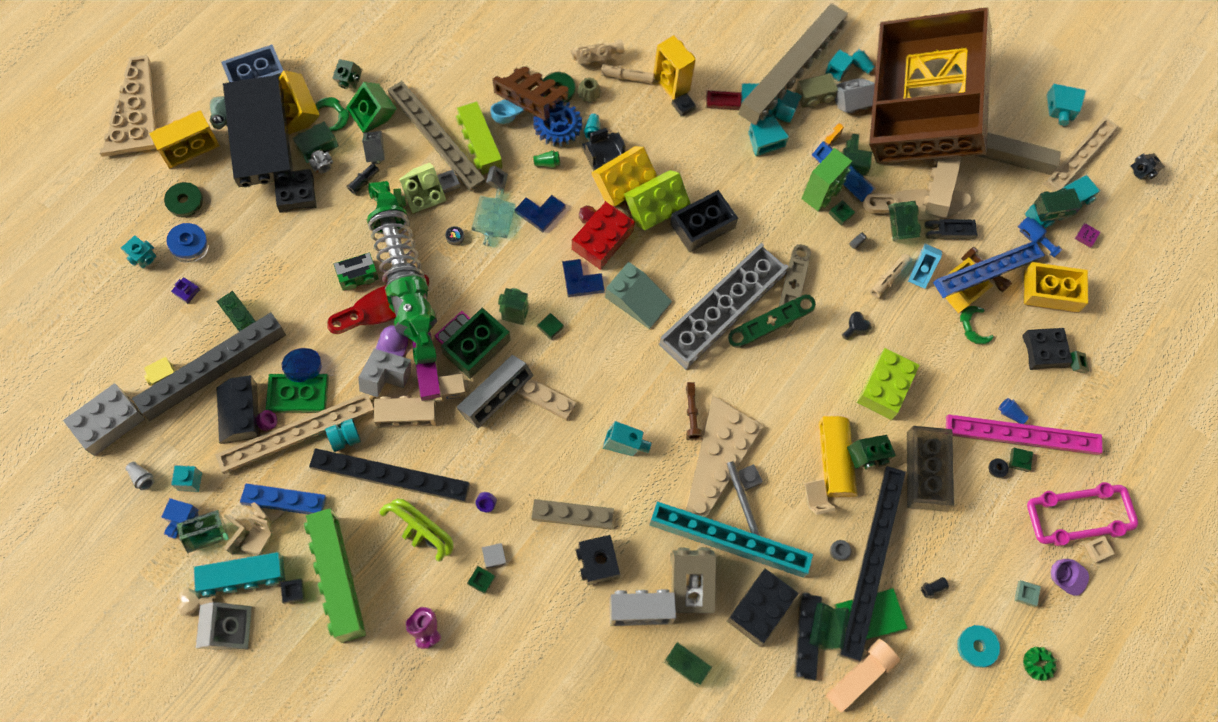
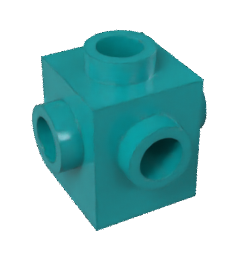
M135 235L121 247L127 255V261L134 267L138 265L144 269L157 257L153 252L154 247L147 240L143 242Z

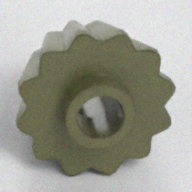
M590 77L582 80L577 90L579 98L588 102L596 101V98H599L601 93L599 84L594 78Z

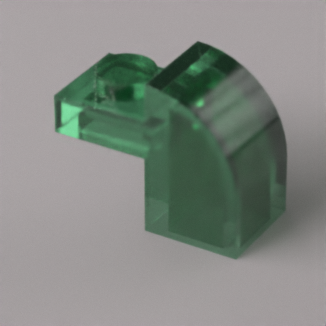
M852 133L850 140L846 141L842 154L852 160L851 166L862 176H867L871 168L872 152L858 150L859 134Z

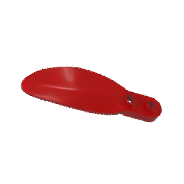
M424 274L427 286H429V277ZM386 285L366 294L353 307L331 315L327 321V329L333 334H342L360 325L381 324L395 319L396 314L389 307L390 304L388 303L385 291Z

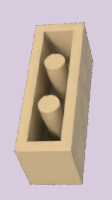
M383 396L380 399H374V423L377 428L436 426L435 399L421 401V397L412 398L410 396H401L394 399Z

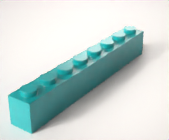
M658 501L649 526L802 578L809 573L813 558L812 553Z

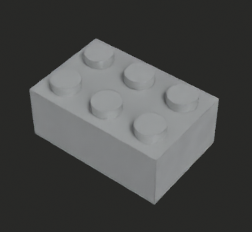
M114 383L63 421L83 448L93 456H96L145 420V418L125 392Z
M668 589L656 590L657 593H648V590H637L636 594H627L625 590L615 591V594H611L609 600L610 626L672 624L676 619L675 594L669 593Z

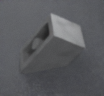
M382 131L364 133L362 143L366 162H371V164L381 163V160H385Z

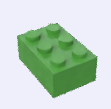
M834 148L812 171L801 199L816 211H819L822 207L826 208L832 200L831 197L833 195L837 196L841 192V186L847 180L845 177L851 171L849 167L852 160Z

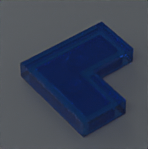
M553 195L541 207L526 197L514 210L516 214L543 233L566 208V205Z
M581 259L562 261L567 297L604 293L602 273L583 275Z

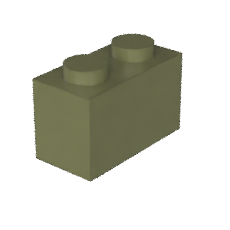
M830 73L798 81L795 92L802 95L800 103L802 108L832 102L835 100L838 88Z

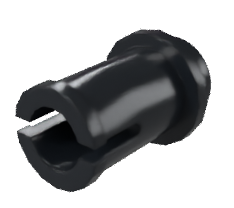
M941 577L931 583H924L921 587V592L925 598H934L935 594L949 589V584L944 577Z

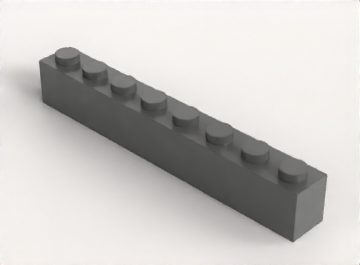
M270 312L132 399L140 412L151 421L280 340L286 334Z

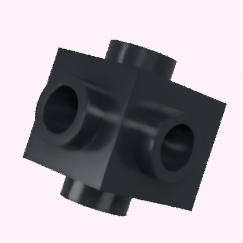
M1155 153L1139 155L1135 158L1136 162L1130 166L1133 169V174L1140 180L1153 179L1165 167Z

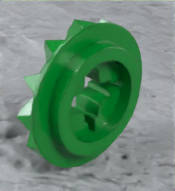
M1033 647L1025 653L1023 666L1030 677L1038 681H1045L1054 676L1057 670V660L1054 659L1052 652L1046 650L1045 647ZM1039 658L1041 661H1047L1046 665H1043V669L1041 666L1033 665L1039 661Z

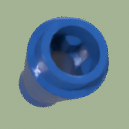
M1005 399L998 408L1002 415L1019 424H1024L1029 418L1014 399Z

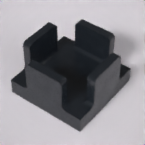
M607 128L592 132L590 134V141L583 143L582 149L594 171L625 153L626 145L619 132L608 134Z

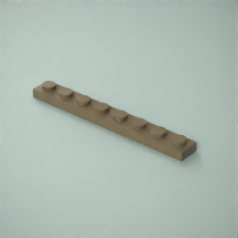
M403 81L387 89L389 95L449 167L453 169L454 173L470 192L485 183V178Z

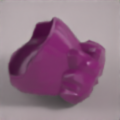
M419 607L406 620V629L410 635L416 638L417 648L428 649L441 640V634L437 631V618L432 609Z

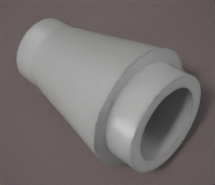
M131 462L126 466L125 469L135 488L143 491L153 485V475L136 462Z

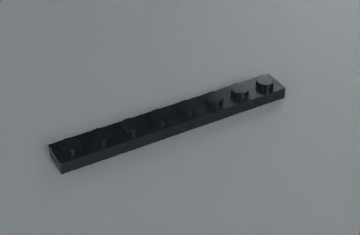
M316 448L309 468L312 470L462 503L466 502L470 482Z

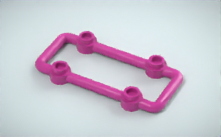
M1102 482L1093 489L1061 494L1046 491L1040 497L1031 498L1027 503L1035 536L1042 544L1053 543L1061 547L1068 544L1070 540L1107 534L1118 538L1124 535L1126 531L1135 530L1139 524L1127 488L1123 485H1111L1108 482ZM1120 492L1130 523L1124 524L1122 521L1115 520L1107 527L1069 533L1059 529L1050 536H1044L1035 505L1051 508L1061 501L1093 496L1107 499L1114 493Z

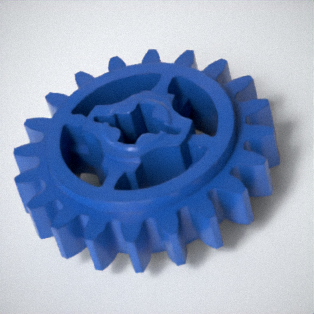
M561 100L559 104H555L556 107L554 109H549L550 117L547 120L537 116L534 117L533 125L536 135H540V140L546 139V144L552 141L553 146L557 142L562 146L564 141L569 145V139L575 141L576 136H579L580 130H582L580 112H576L575 106L570 108L569 102L563 105ZM544 123H547V124H548V127L550 128V130H549L548 128H546V126L544 125Z

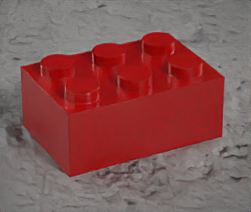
M605 201L573 237L571 250L601 270L634 232L635 221Z

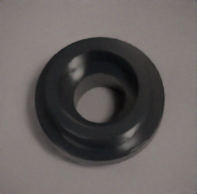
M1000 458L993 459L988 466L990 474L996 478L1006 476L1009 471L1008 464ZM997 465H999L1002 468V470H998Z

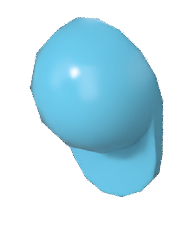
M506 99L493 104L490 108L491 117L499 124L511 123L518 114L524 111V109Z

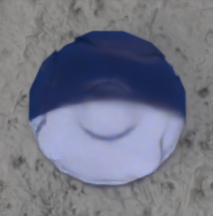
M309 348L295 349L289 352L282 361L284 375L294 382H305L309 378L311 380L320 373L322 368L319 354Z

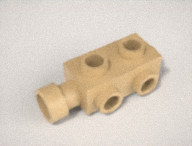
M621 39L615 40L614 43L606 42L576 47L571 50L572 59L581 66H589L591 62L596 61L599 64L606 63L608 59H612L611 54H624V44Z

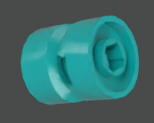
M352 418L341 422V426L335 424L325 428L334 452L344 449L346 444L352 446L361 442Z

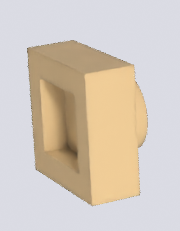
M1105 536L1084 544L1094 563L1115 554Z

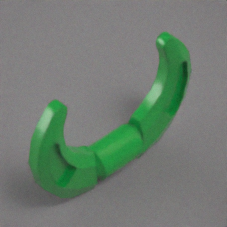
M333 97L323 98L315 105L317 110L322 107L335 108L339 113L338 121L334 126L329 127V131H338L347 124L349 113L347 109L340 105V101Z
M970 306L965 308L960 315V322H963L966 338L975 344L984 345L989 343L994 336H980L973 331L970 323L974 313H983L985 310L978 306Z

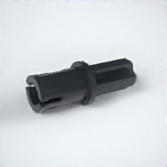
M375 164L369 165L347 185L348 190L355 195L365 184H369L368 181L379 171V168Z

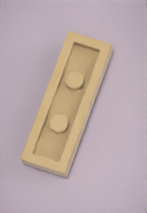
M533 379L526 382L516 392L522 398L566 421L576 406V402Z

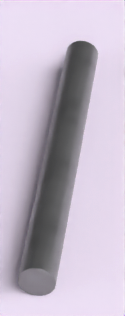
M734 461L728 462L726 464L750 532L760 536Z

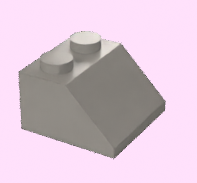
M857 78L836 84L838 92L835 102L838 109L845 113H854L856 109L871 108L873 105L875 83L863 78Z
M218 602L200 605L196 648L211 650L248 649L252 606Z

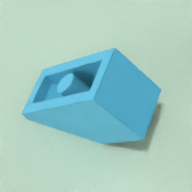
M924 244L908 282L925 289L942 257V250Z

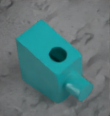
M1053 84L1047 92L1049 116L1058 118L1060 126L1069 125L1070 121H1074L1081 111L1086 90Z
M773 116L767 117L763 121L760 120L757 125L751 123L748 131L755 157L786 147L789 138Z
M614 421L607 430L602 449L634 456L638 451L649 453L652 442L642 439L643 431Z

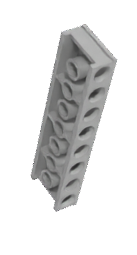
M759 244L661 336L659 346L687 370L786 275L789 266L787 264L783 265L764 248V244Z

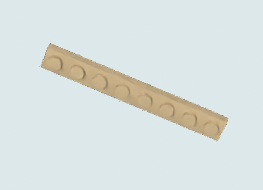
M364 393L215 454L221 472L226 474L326 432L325 428L335 424L341 426V422L352 418L354 421L374 413V407L369 395Z

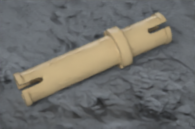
M602 64L601 70L602 76L652 84L654 73L622 68L619 65L616 67Z
M903 254L890 270L879 278V282L870 290L871 295L875 298H880L885 290L891 288L894 280L912 262V258L908 254Z

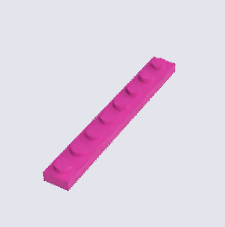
M950 414L946 416V435L1095 455L1103 453L1102 434Z

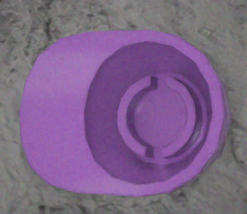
M390 325L381 332L376 349L403 357L409 338L397 333L395 325Z
M1060 559L1051 567V579L1065 592L1077 596L1085 590L1089 581V574L1078 562L1072 559Z

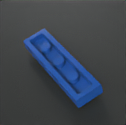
M822 141L812 153V156L821 163L833 148L827 142ZM850 165L851 171L845 177L847 180L843 185L863 202L876 188Z
M245 483L240 503L241 505L252 506L251 504L255 502L260 508L309 515L323 510L326 496Z

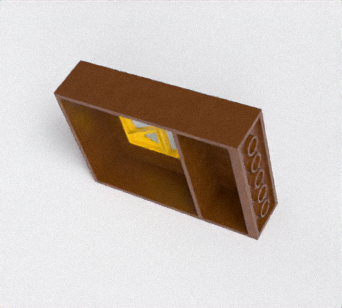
M988 7L880 22L869 145L876 164L987 154L992 26ZM947 59L948 62L937 77H934L925 65L926 62L931 60ZM955 64L963 72V74L947 76ZM918 68L925 76L924 79L910 80ZM963 83L958 93L911 98L908 91L909 88Z

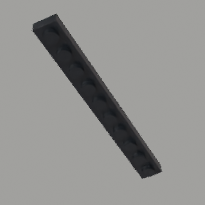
M886 466L839 653V657L860 663L906 473V471Z

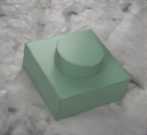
M1022 580L1018 581L1014 601L1036 607L1041 586Z

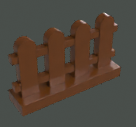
M527 66L514 69V73L507 78L496 76L492 79L495 94L543 120H547L550 117V108L554 109L556 107L555 104L562 99L566 100L568 98V88L566 86H560L556 89L554 80L549 79L543 82L542 74L534 73L530 75V68Z

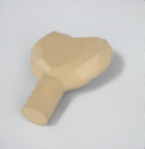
M190 588L184 589L180 592L179 599L181 603L178 606V612L181 616H189L195 613L200 608V605L214 602V598H201L195 590Z

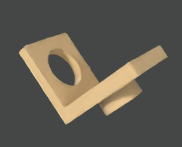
M824 479L804 483L808 508L818 515L835 510V507L828 502Z
M255 502L251 504L256 510L253 514L258 518L269 521L270 525L287 512L279 511L277 514H271L269 509L260 508Z
M225 515L224 517L239 528L223 548L230 554H233L237 548L243 545L250 532L231 517Z
M250 515L249 520L253 528L241 546V550L258 556L263 552L273 535V531L269 521Z

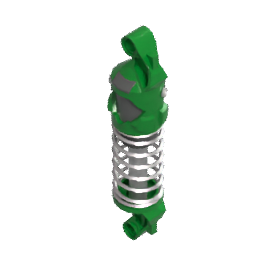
M388 181L369 183V195L371 199L377 202V207L368 215L366 220L369 230L372 231L371 239L376 241L374 249L379 252L376 258L382 262L379 269L385 273L382 280L387 283L385 291L388 303L390 304L389 307L396 314L394 320L396 332L416 343V347L413 348V358L416 365L436 362V350L428 333L437 323L435 311L427 300L429 290L424 278V272L420 270L421 262L417 259L418 251L415 249V241L412 239L413 234L409 228L410 223L407 212L403 207L399 206L396 197L390 192ZM401 228H405L402 231V233L399 234L398 230H400ZM406 231H408L409 236H406V235H403V234H404ZM375 233L384 234V237L377 239L374 235ZM400 237L406 238L407 241L402 244ZM409 241H411L412 247L407 245ZM380 242H386L387 247L379 249L377 245ZM403 248H408L411 250L405 254ZM389 252L390 258L386 260L380 258L382 253ZM414 252L415 257L409 255ZM406 259H412L413 261L407 263ZM392 263V267L389 270L383 269V265Z

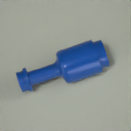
M1028 216L1018 225L1020 232L1031 242H1040L1051 252L1050 256L1055 257L1062 251L1060 246L1056 247L1046 238L1047 230L1034 218L1031 219Z

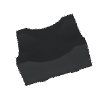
M311 169L293 171V179L274 182L276 206L280 213L296 208H317L314 176Z
M1065 328L1031 329L1022 335L1028 351L1030 370L1052 367L1067 368L1073 363Z

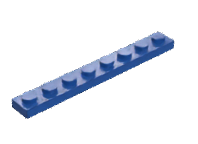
M1032 241L940 277L933 284L942 298H946L1037 261L1045 255L1038 244Z

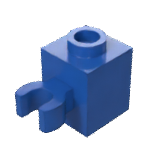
M169 498L161 518L170 523L166 527L164 535L176 539L181 526L191 529L192 524H195L198 519L199 510L191 504Z

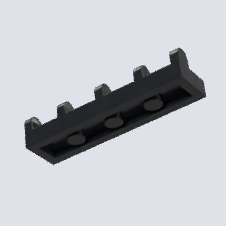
M802 593L800 595L794 678L816 681L822 596H815L810 593Z

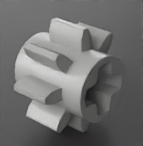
M318 150L311 155L309 163L314 172L318 170L319 173H326L331 169L330 164H333V161L328 152L324 153Z

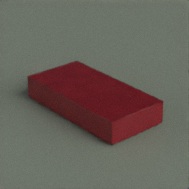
M707 90L706 108L740 110L742 92Z

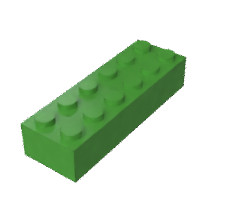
M331 508L306 515L307 522L304 523L307 535L310 534L312 541L309 542L310 552L316 558L313 566L316 575L319 574L321 582H318L320 594H324L326 601L323 603L325 615H329L330 623L327 624L329 634L341 643L366 636L338 517Z

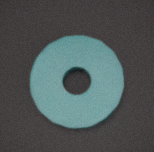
M973 625L965 628L958 637L957 650L960 657L969 665L983 668L992 665L998 659L1000 643L991 629L981 625ZM975 641H979L982 643V652H978L975 650Z

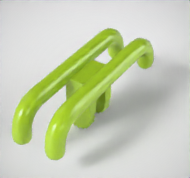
M395 499L380 509L379 513L381 516H386L391 511L408 523L402 535V538L405 540L412 535L414 530L418 531L411 543L413 547H417L425 537L436 546L437 555L435 558L438 562L442 561L445 556L451 555L454 548L452 538L408 501Z

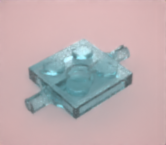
M500 189L496 190L495 198L481 195L479 197L472 231L481 232L485 235L484 246L486 244L488 247L491 246L492 237L508 238L516 204L502 200L504 193L502 189L501 192Z

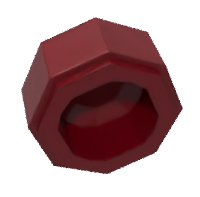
M588 205L580 208L579 219L582 223L586 224L596 210Z

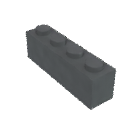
M512 354L465 398L457 408L468 422L479 428L534 375L524 361Z

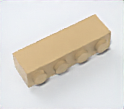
M962 156L935 159L934 164L937 165V168H932L930 178H933V182L929 181L927 192H930V195H925L923 203L926 206V214L947 218Z

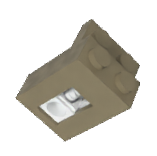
M686 547L672 550L670 561L672 565V593L675 594V613H715L716 555L714 550L706 547L698 548V550H690V548ZM687 574L689 575V577H688V579H689V581H688L689 585H688V586H686V576H687ZM697 574H701L700 586H698L699 576ZM697 592L698 596L695 599L688 598L689 594Z

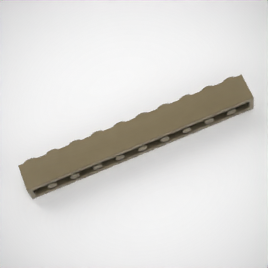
M831 3L742 102L738 115L754 125H757L760 120L763 121L768 115V111L775 108L778 99L782 100L787 89H791L796 79L802 77L805 69L810 68L813 59H818L822 49H826L831 39L834 40L839 30L844 29L847 24L846 18L848 13Z

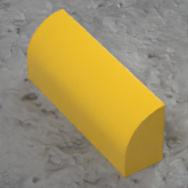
M823 416L819 421L827 497H857L855 466L847 449L852 444L850 420L842 416Z

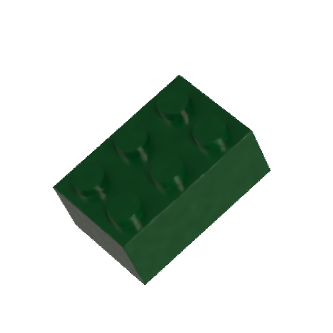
M482 307L441 345L443 355L471 379L511 341L510 332Z

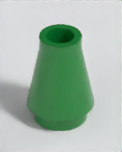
M552 150L533 157L534 166L550 168L560 166L559 151L555 152Z

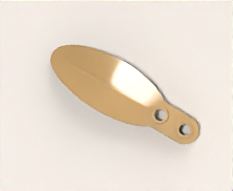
M927 189L904 190L893 195L869 194L863 201V207L869 213H891L898 217L915 221H933L945 218L925 213L926 206L923 205L925 195H930ZM953 191L947 217L960 212L970 203L971 197L968 193Z

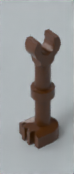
M974 246L961 258L963 261L970 258L975 263L984 261L977 255L978 249ZM1002 276L993 278L1001 292H1004L1012 284L1010 280Z
M687 382V416H689L690 429L686 431V440H701L703 435L702 429L698 428L697 415L699 413L695 401V382Z

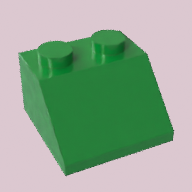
M363 82L346 106L363 133H367L388 122L397 110L381 85L371 82Z

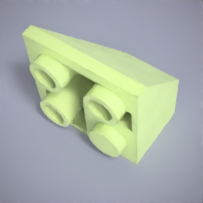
M431 163L414 168L399 179L412 214L446 201L435 168Z

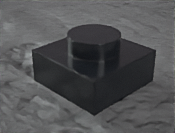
M687 93L672 100L673 107L681 117L696 109V104Z
M302 578L280 582L283 604L305 600Z

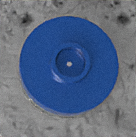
M182 223L173 227L167 235V245L170 253L180 262H196L203 258L208 251V241L205 232L198 225Z

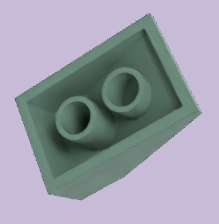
M629 261L606 287L605 291L606 299L648 329L654 325L672 303V300L643 271Z

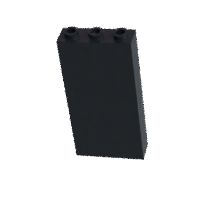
M278 75L223 83L233 179L237 186L247 188L251 185H265L270 182L293 179L294 172L283 90Z

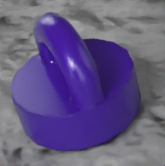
M482 492L478 495L475 505L480 511L488 513L495 508L497 499L489 492Z

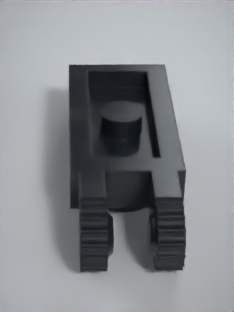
M940 219L924 223L925 228L928 229L939 227V230H930L926 233V238L928 239L939 237L940 239H976L978 236L975 219Z

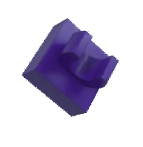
M184 277L181 280L179 279L171 290L175 296L187 304L200 291L198 286Z

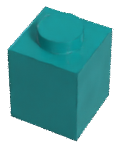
M839 49L828 63L825 74L831 73L833 79L840 82L850 69L854 58Z
M175 465L171 485L178 491L199 492L202 472L196 466Z

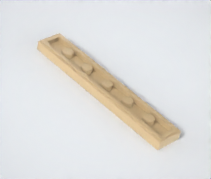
M1104 116L1043 185L1053 192L1065 187L1115 132L1118 126Z

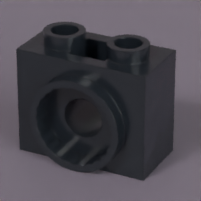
M611 535L578 542L579 548L575 549L578 561L582 560L583 568L580 569L582 581L586 580L587 586L620 578ZM602 555L607 561L604 564H598L595 558Z

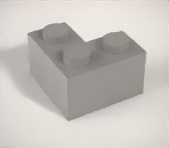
M373 349L358 377L359 392L378 397L385 383L404 388L411 375V359Z

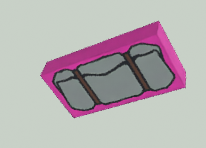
M463 311L459 312L434 335L435 338L443 344L470 317Z

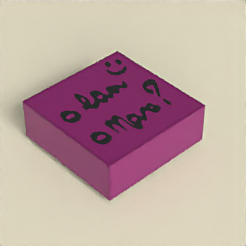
M1084 223L1074 239L1091 248L1100 231Z

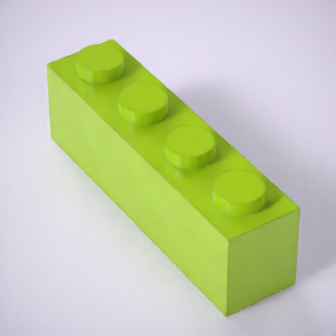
M478 102L457 107L458 115H456L458 125L463 127L461 131L464 140L468 139L469 144L467 146L470 154L475 156L473 160L476 169H480L482 175L489 173L490 167L494 165L502 169L501 156Z

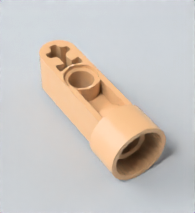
M878 639L866 651L867 656L826 694L827 699L840 713L853 703L883 673L888 674L900 662L896 653L881 639Z

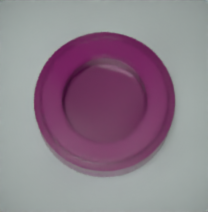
M265 410L257 415L256 423L261 430L269 431L276 427L277 417L272 411Z

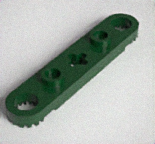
M802 295L730 331L728 335L729 343L735 348H741L812 313L816 306L815 299L811 295ZM803 300L811 302L812 305L809 309L801 307L800 304ZM769 317L777 319L774 326L767 324ZM736 333L743 335V340L739 343L732 340L733 335Z

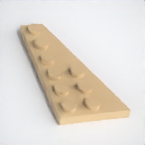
M148 55L129 58L124 73L125 80L119 89V99H116L109 121V131L105 134V143L100 150L102 157L156 149L149 135L150 132L156 129L150 58Z
M714 396L712 397L686 511L705 518L731 478L726 463L734 461L737 468L763 427Z

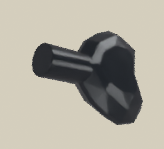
M855 311L851 314L849 328L842 334V337L847 340L854 333H867L871 329V323L864 319L861 312Z

